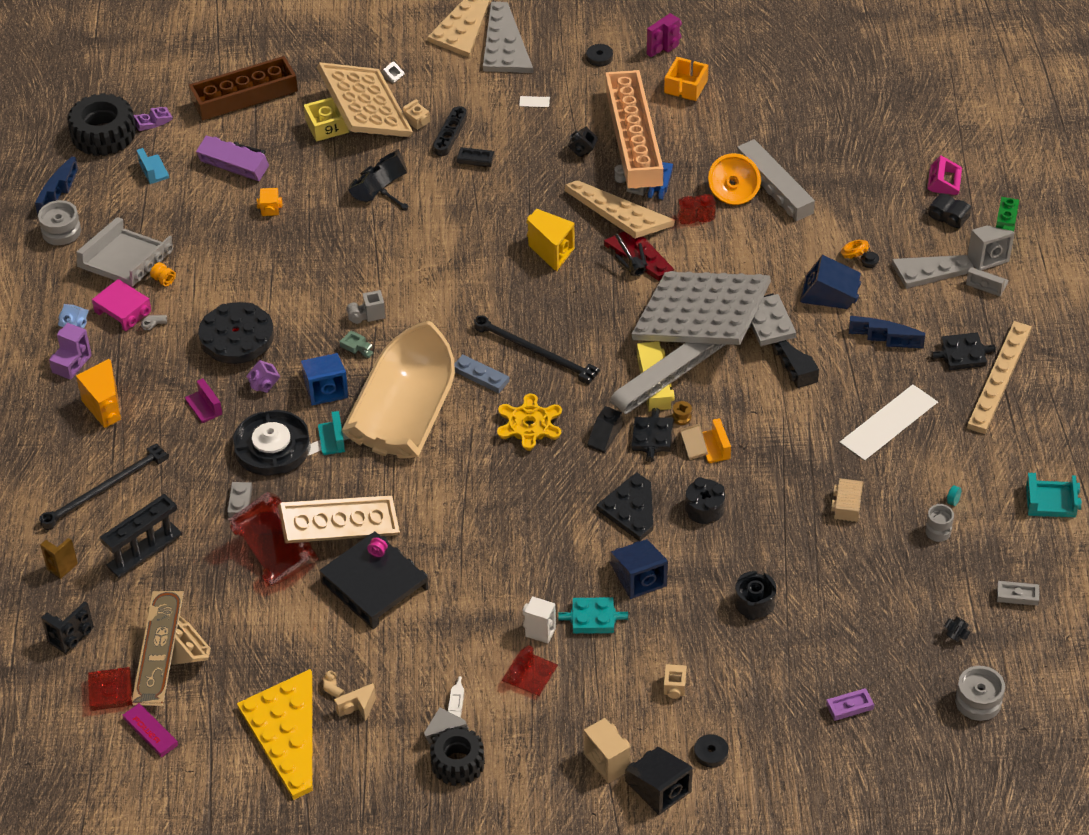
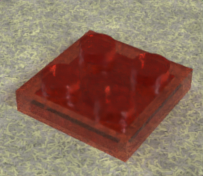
M130 667L88 672L90 711L133 706Z

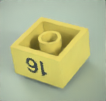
M332 97L304 105L305 120L316 142L349 133V129Z

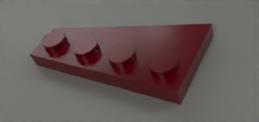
M625 231L619 233L620 238L632 257L641 259L638 244H642L645 260L648 264L645 273L661 281L665 272L674 271V268L643 236L634 238ZM615 235L604 240L605 247L608 249L611 247L619 256L623 255L628 258Z

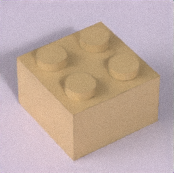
M603 718L584 729V755L609 784L624 775L625 769L631 761V747L629 742L625 738L622 739L618 734L616 726L613 723L610 724L606 718Z

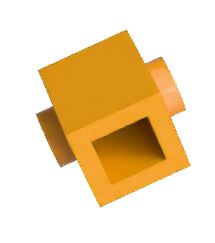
M278 188L260 189V198H257V209H261V216L279 215V208H282L283 204L282 197H279Z

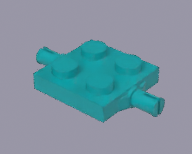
M613 597L573 598L571 612H558V620H571L573 634L614 633L616 620H628V611L616 612Z

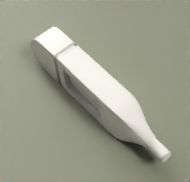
M459 676L457 683L451 688L448 712L461 718L464 688L461 684L462 677Z

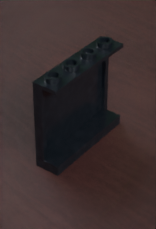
M376 531L319 570L321 583L372 629L379 626L378 617L420 587L426 591L428 590L427 574L423 570H419L411 559L405 558L397 547L389 544L388 540L384 536H380ZM372 538H380L387 543L388 548L382 557L373 556L368 552L367 547Z

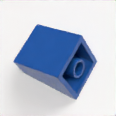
M338 353L301 361L302 374L312 406L349 398L346 371Z

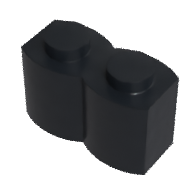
M940 193L929 206V216L931 218L945 222L954 228H961L971 215V205L961 200H955L947 194Z

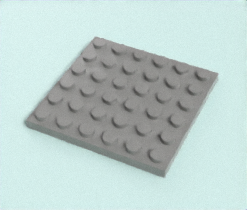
M665 272L632 332V339L740 345L771 282L770 275Z

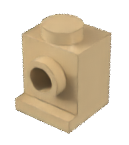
M417 99L403 107V114L406 120L415 129L418 130L430 122V112L421 106Z
M666 664L664 695H668L672 699L685 696L687 666Z

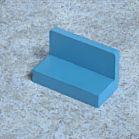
M143 148L137 150L139 164L149 184L169 178V174L158 154L147 157Z

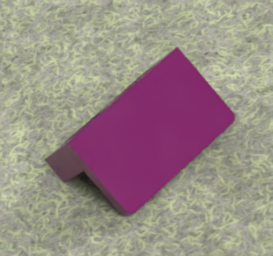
M203 378L196 381L198 392L186 396L185 399L201 423L223 415L221 402Z

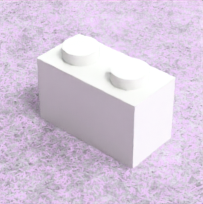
M532 596L529 604H525L522 612L525 616L523 622L525 637L548 644L556 629L555 603Z

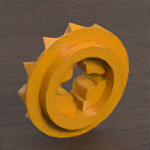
M854 240L847 243L841 249V254L844 258H857L866 253L870 246L866 240Z

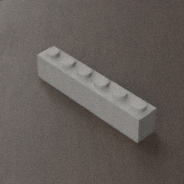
M755 139L737 147V154L748 157L756 164L761 176L760 185L776 200L778 205L786 210L789 216L798 221L814 214L815 200Z

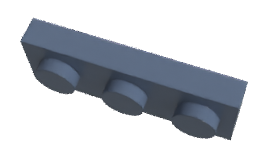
M463 354L454 363L455 373L497 393H500L510 382L509 376Z

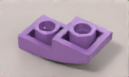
M167 107L150 108L149 114L134 115L135 126L139 131L161 126L173 118Z

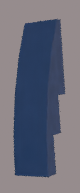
M75 157L67 160L47 181L35 202L37 214H39V210L44 205L59 200L61 193H69L78 171Z
M850 316L849 334L867 335V340L886 341V347L924 348L925 333L891 321Z

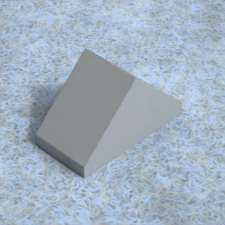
M439 708L424 734L430 744L433 743L434 737H438L439 732L442 731L444 733L447 728L452 730L454 727L459 726V729L466 727L469 732L470 730L464 719Z

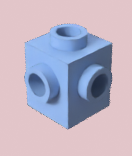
M64 304L59 314L58 325L64 327L68 322L84 328L87 323L86 318L89 310L72 304Z

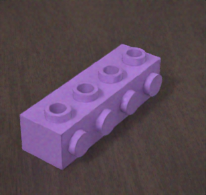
M206 135L196 150L200 161L256 181H260L269 166L263 153L250 151L248 148L236 146L232 142L221 141L217 137Z

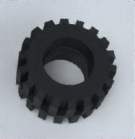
M458 726L452 730L447 728L444 733L441 731L438 733V737H434L432 740L433 744L430 746L431 766L433 773L436 774L439 780L443 779L445 784L451 782L452 786L461 783L462 786L465 785V782L471 783L474 781V777L478 778L480 776V772H483L485 764L484 745L481 742L480 736H476L475 731L471 730L469 732L468 728L463 727V729H459ZM454 753L467 755L462 759H451L448 757Z

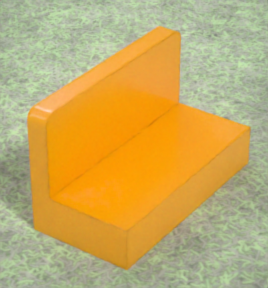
M720 418L713 419L712 430L703 432L708 455H705L708 463L729 460L731 457V445Z

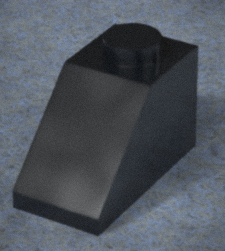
M605 406L596 418L587 447L605 453L622 429V412Z

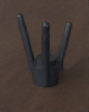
M616 234L615 236L629 259V265L618 254H615V257L629 271L631 276L642 275L646 271V266H648L642 244H638L641 259L632 257L619 234Z

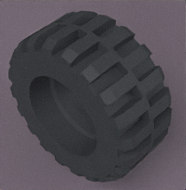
M100 93V95L93 94L91 97H84L82 101L75 103L67 117L73 145L88 155L91 153L93 156H108L110 153H117L118 150L122 151L126 148V145L132 142L136 134L132 107L122 97H116L114 94L106 95L105 93Z

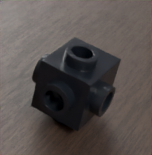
M586 126L579 131H574L570 135L568 147L578 157H581L584 154H589L594 149L598 137Z

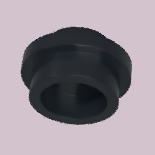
M869 251L861 255V262L866 268H874L879 262V256L875 252Z

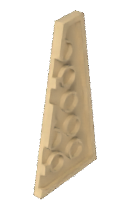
M463 0L428 36V42L470 58L472 48L475 46V40L480 33L484 16L487 14V8L491 0Z
M581 181L565 184V192L634 238L674 226L675 220Z

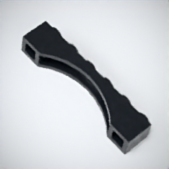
M774 293L765 295L764 297L774 295ZM787 340L772 343L775 355L779 356L782 367L786 368L790 381L794 382L797 388L818 382L819 368L812 356L797 350Z

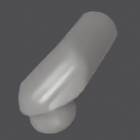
M167 315L147 316L141 322L142 329L151 330L157 324H167Z

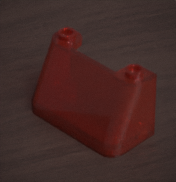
M266 492L229 518L233 533L244 537L263 566V580L267 585L275 586L312 565L319 558L309 542L285 543L278 505L283 502L276 494Z

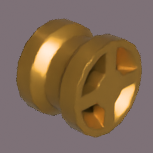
M679 401L673 405L672 418L676 424L687 425L691 422L692 406L690 403Z

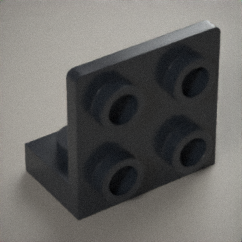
M83 602L64 621L57 616H52L48 612L41 617L47 642L64 654L73 649L94 628L87 602Z

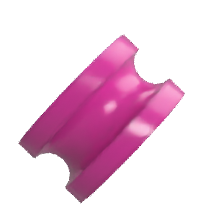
M372 538L367 550L373 556L382 557L388 545L380 538Z

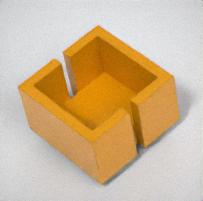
M676 57L665 76L664 93L678 97L682 95V98L697 101L708 81V65L694 61L693 76H690L691 60Z

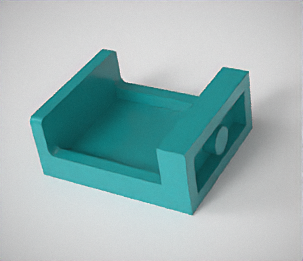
M1028 473L1026 481L1028 516L1076 518L1077 511L1081 510L1082 505L1081 498H1078L1080 483H1077L1076 475L1071 476L1070 482L1037 481L1036 473Z

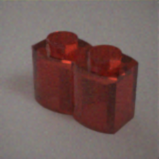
M713 195L686 196L678 199V218L680 224L715 220L716 203Z

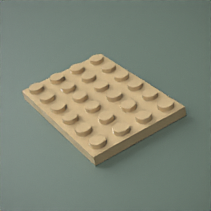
M318 63L317 69L349 131L382 134L385 136L411 137L413 131L379 69Z

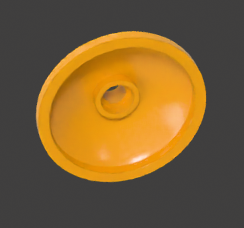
M731 153L719 157L712 164L708 173V184L713 195L721 202L729 205H741L755 197L760 188L761 176L758 167L751 159L741 154ZM729 181H734L735 185H731Z

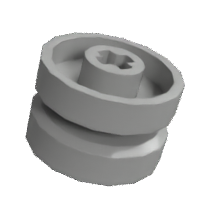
M57 200L49 202L39 210L38 219L43 239L47 243L66 245L75 241L80 236L81 226L76 206L71 202Z
M980 665L963 671L959 677L955 699L958 710L972 720L983 721L995 717L1001 710L1004 697L1005 682L1003 677L996 670Z

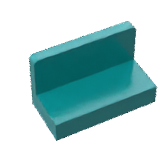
M339 411L331 412L333 422L318 424L322 455L345 452Z

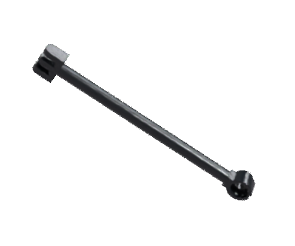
M479 315L474 319V328L478 332L490 331L579 373V381L590 384L600 372L599 368L591 364L583 368L491 324L484 315Z
M157 443L146 449L148 455L55 512L41 514L39 518L41 526L45 530L53 529L56 522L63 515L150 462L155 461L159 465L169 458V454L160 448Z

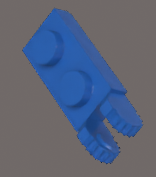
M662 162L663 186L649 187L648 198L654 196V191H659V199L663 200L673 171L672 163Z

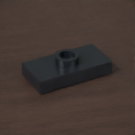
M460 147L457 163L491 167L494 151Z

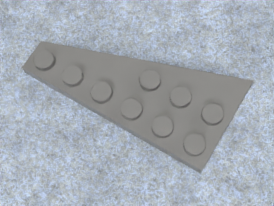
M491 2L483 71L533 73V66L508 2Z

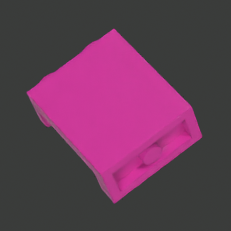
M119 279L92 299L94 312L98 315L105 312L121 322L124 331L135 326L137 322L151 312L149 298Z

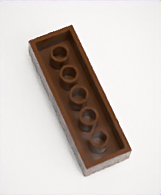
M285 56L189 84L191 101L203 121L297 92L298 86L296 74Z

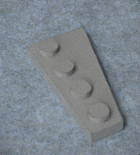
M967 255L892 259V265L906 289L968 274L971 267L974 268Z

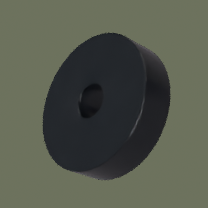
M595 44L587 49L586 59L591 65L606 66L613 60V50L608 45Z
M704 735L695 743V759L705 767L714 768L721 766L728 758V744L718 735Z

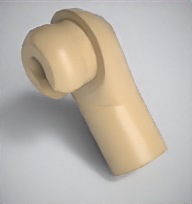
M327 671L323 677L324 691L336 698L343 696L345 691L336 686V673Z

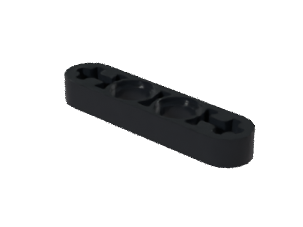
M457 106L451 110L434 142V153L436 155L445 156L450 152L467 120V110L464 107ZM456 124L457 126L450 127L449 125ZM446 135L452 136L450 138H444V136Z

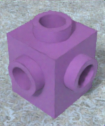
M259 360L246 377L252 389L268 393L280 378V375L273 364Z

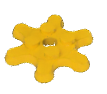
M527 394L524 396V403L520 407H512L509 404L499 406V414L509 420L506 425L500 426L497 429V434L501 439L515 436L517 439H522L523 448L530 451L535 447L536 439L548 437L556 440L561 435V429L551 423V420L558 418L562 413V408L559 405L554 404L547 408L540 407L537 404V396L535 394ZM533 421L534 423L529 426L525 422Z

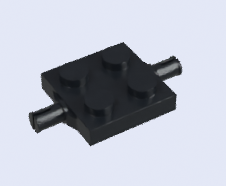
M978 332L941 336L943 349L942 351H932L931 357L932 359L943 358L947 362L949 370L984 367L987 364L985 353L996 352L995 344L984 346Z
M655 408L652 409L651 417H635L631 445L632 451L646 452L647 462H650V460L651 462L654 461V453L661 451L671 452L674 419L672 417H659L660 409L656 408V413Z

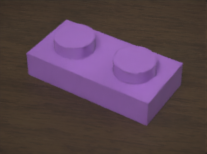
M866 688L827 699L826 702L834 721L874 709V703Z

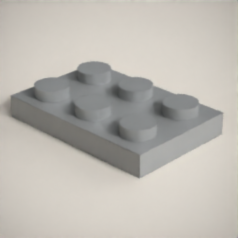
M779 294L763 297L750 323L760 346L796 338V331Z

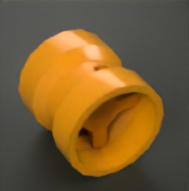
M158 262L152 267L150 276L167 287L175 280L176 272L171 268H167L165 264Z

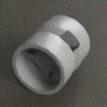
M936 504L928 511L925 531L928 538L933 541L942 542L951 535L954 512L949 506Z

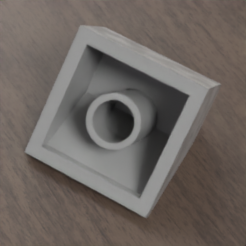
M988 225L973 229L967 256L974 267L978 270H984L1009 262L1015 233Z

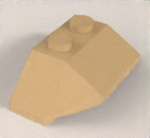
M179 616L171 664L176 665L208 660L211 648L191 624Z

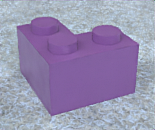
M67 322L57 334L60 348L55 354H52L49 362L52 373L71 380L92 354L86 329Z

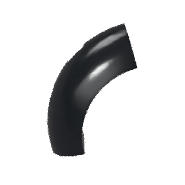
M399 149L379 159L375 167H367L360 173L361 177L358 180L354 179L348 191L355 199L364 202L372 201L382 188L407 173V168Z

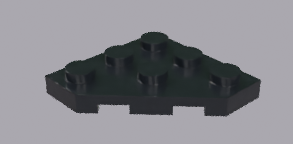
M636 472L596 505V510L638 541H641L653 531L651 482Z

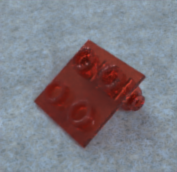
M528 645L519 652L502 681L540 696L558 664L534 655V648Z

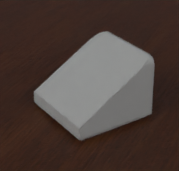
M394 61L381 72L384 79L391 83H395L405 75Z

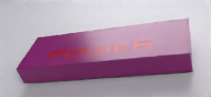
M140 703L122 715L123 719L161 758L178 746V741Z

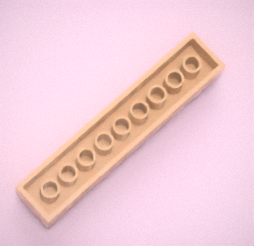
M640 71L606 72L605 90L627 188L637 189L641 187L663 186V165Z

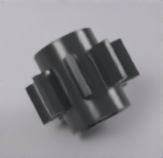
M958 616L954 620L949 618L944 625L947 628L945 634L957 642L960 639L966 640L971 633L967 629L970 624Z

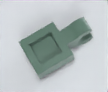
M350 331L339 341L340 347L354 354L358 350L366 358H370L374 354L370 351L372 345L366 342V338L353 331Z

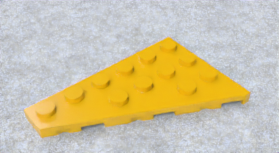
M310 669L237 703L240 713L293 800L313 791V675Z

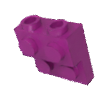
M669 13L647 28L646 54L653 57L662 50L668 53L679 45V40L682 38L680 33L682 22L678 17Z

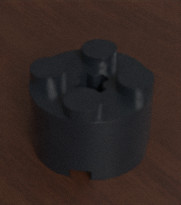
M696 478L686 490L685 511L688 517L694 522L709 524V522L717 521L723 516L725 508L724 486L710 479Z
M749 571L742 574L735 586L734 604L738 612L748 620L762 618L773 612L776 599V583L774 579L766 573L764 575L757 574V571Z

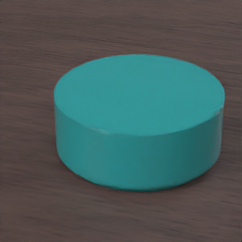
M953 485L947 495V503L949 505L956 506L962 492L961 487Z

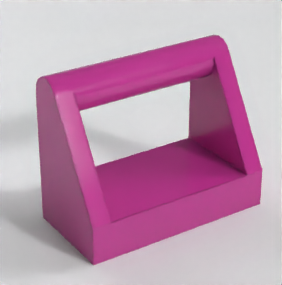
M940 155L930 165L927 189L935 193L958 195L962 167ZM945 172L954 173L953 185L944 180Z

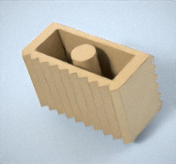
M839 478V485H834L833 493L837 500H832L831 511L835 512L834 519L858 522L863 481Z

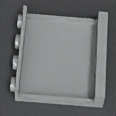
M117 217L76 252L77 267L115 281L119 279L133 287L151 271L156 263L161 262L172 252V236H168L163 242L124 229L123 219Z

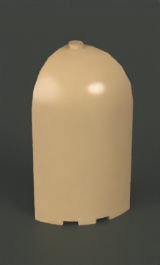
M426 321L406 329L395 337L377 358L341 430L358 445L361 446L363 443L373 448L372 452L384 456L388 453L397 455V458L419 457L452 386L455 374L454 357L450 345L432 322Z

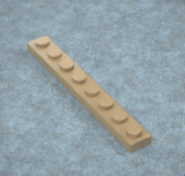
M1016 321L1013 322L968 422L967 429L986 434L1030 335L1032 326Z

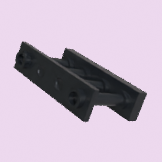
M161 495L100 536L101 543L114 554L115 558L106 566L118 578L183 535L170 522L169 515L178 509L177 505L167 495ZM162 521L163 526L154 532L153 526ZM146 531L147 537L138 543L137 537ZM130 542L131 548L122 553L121 548Z

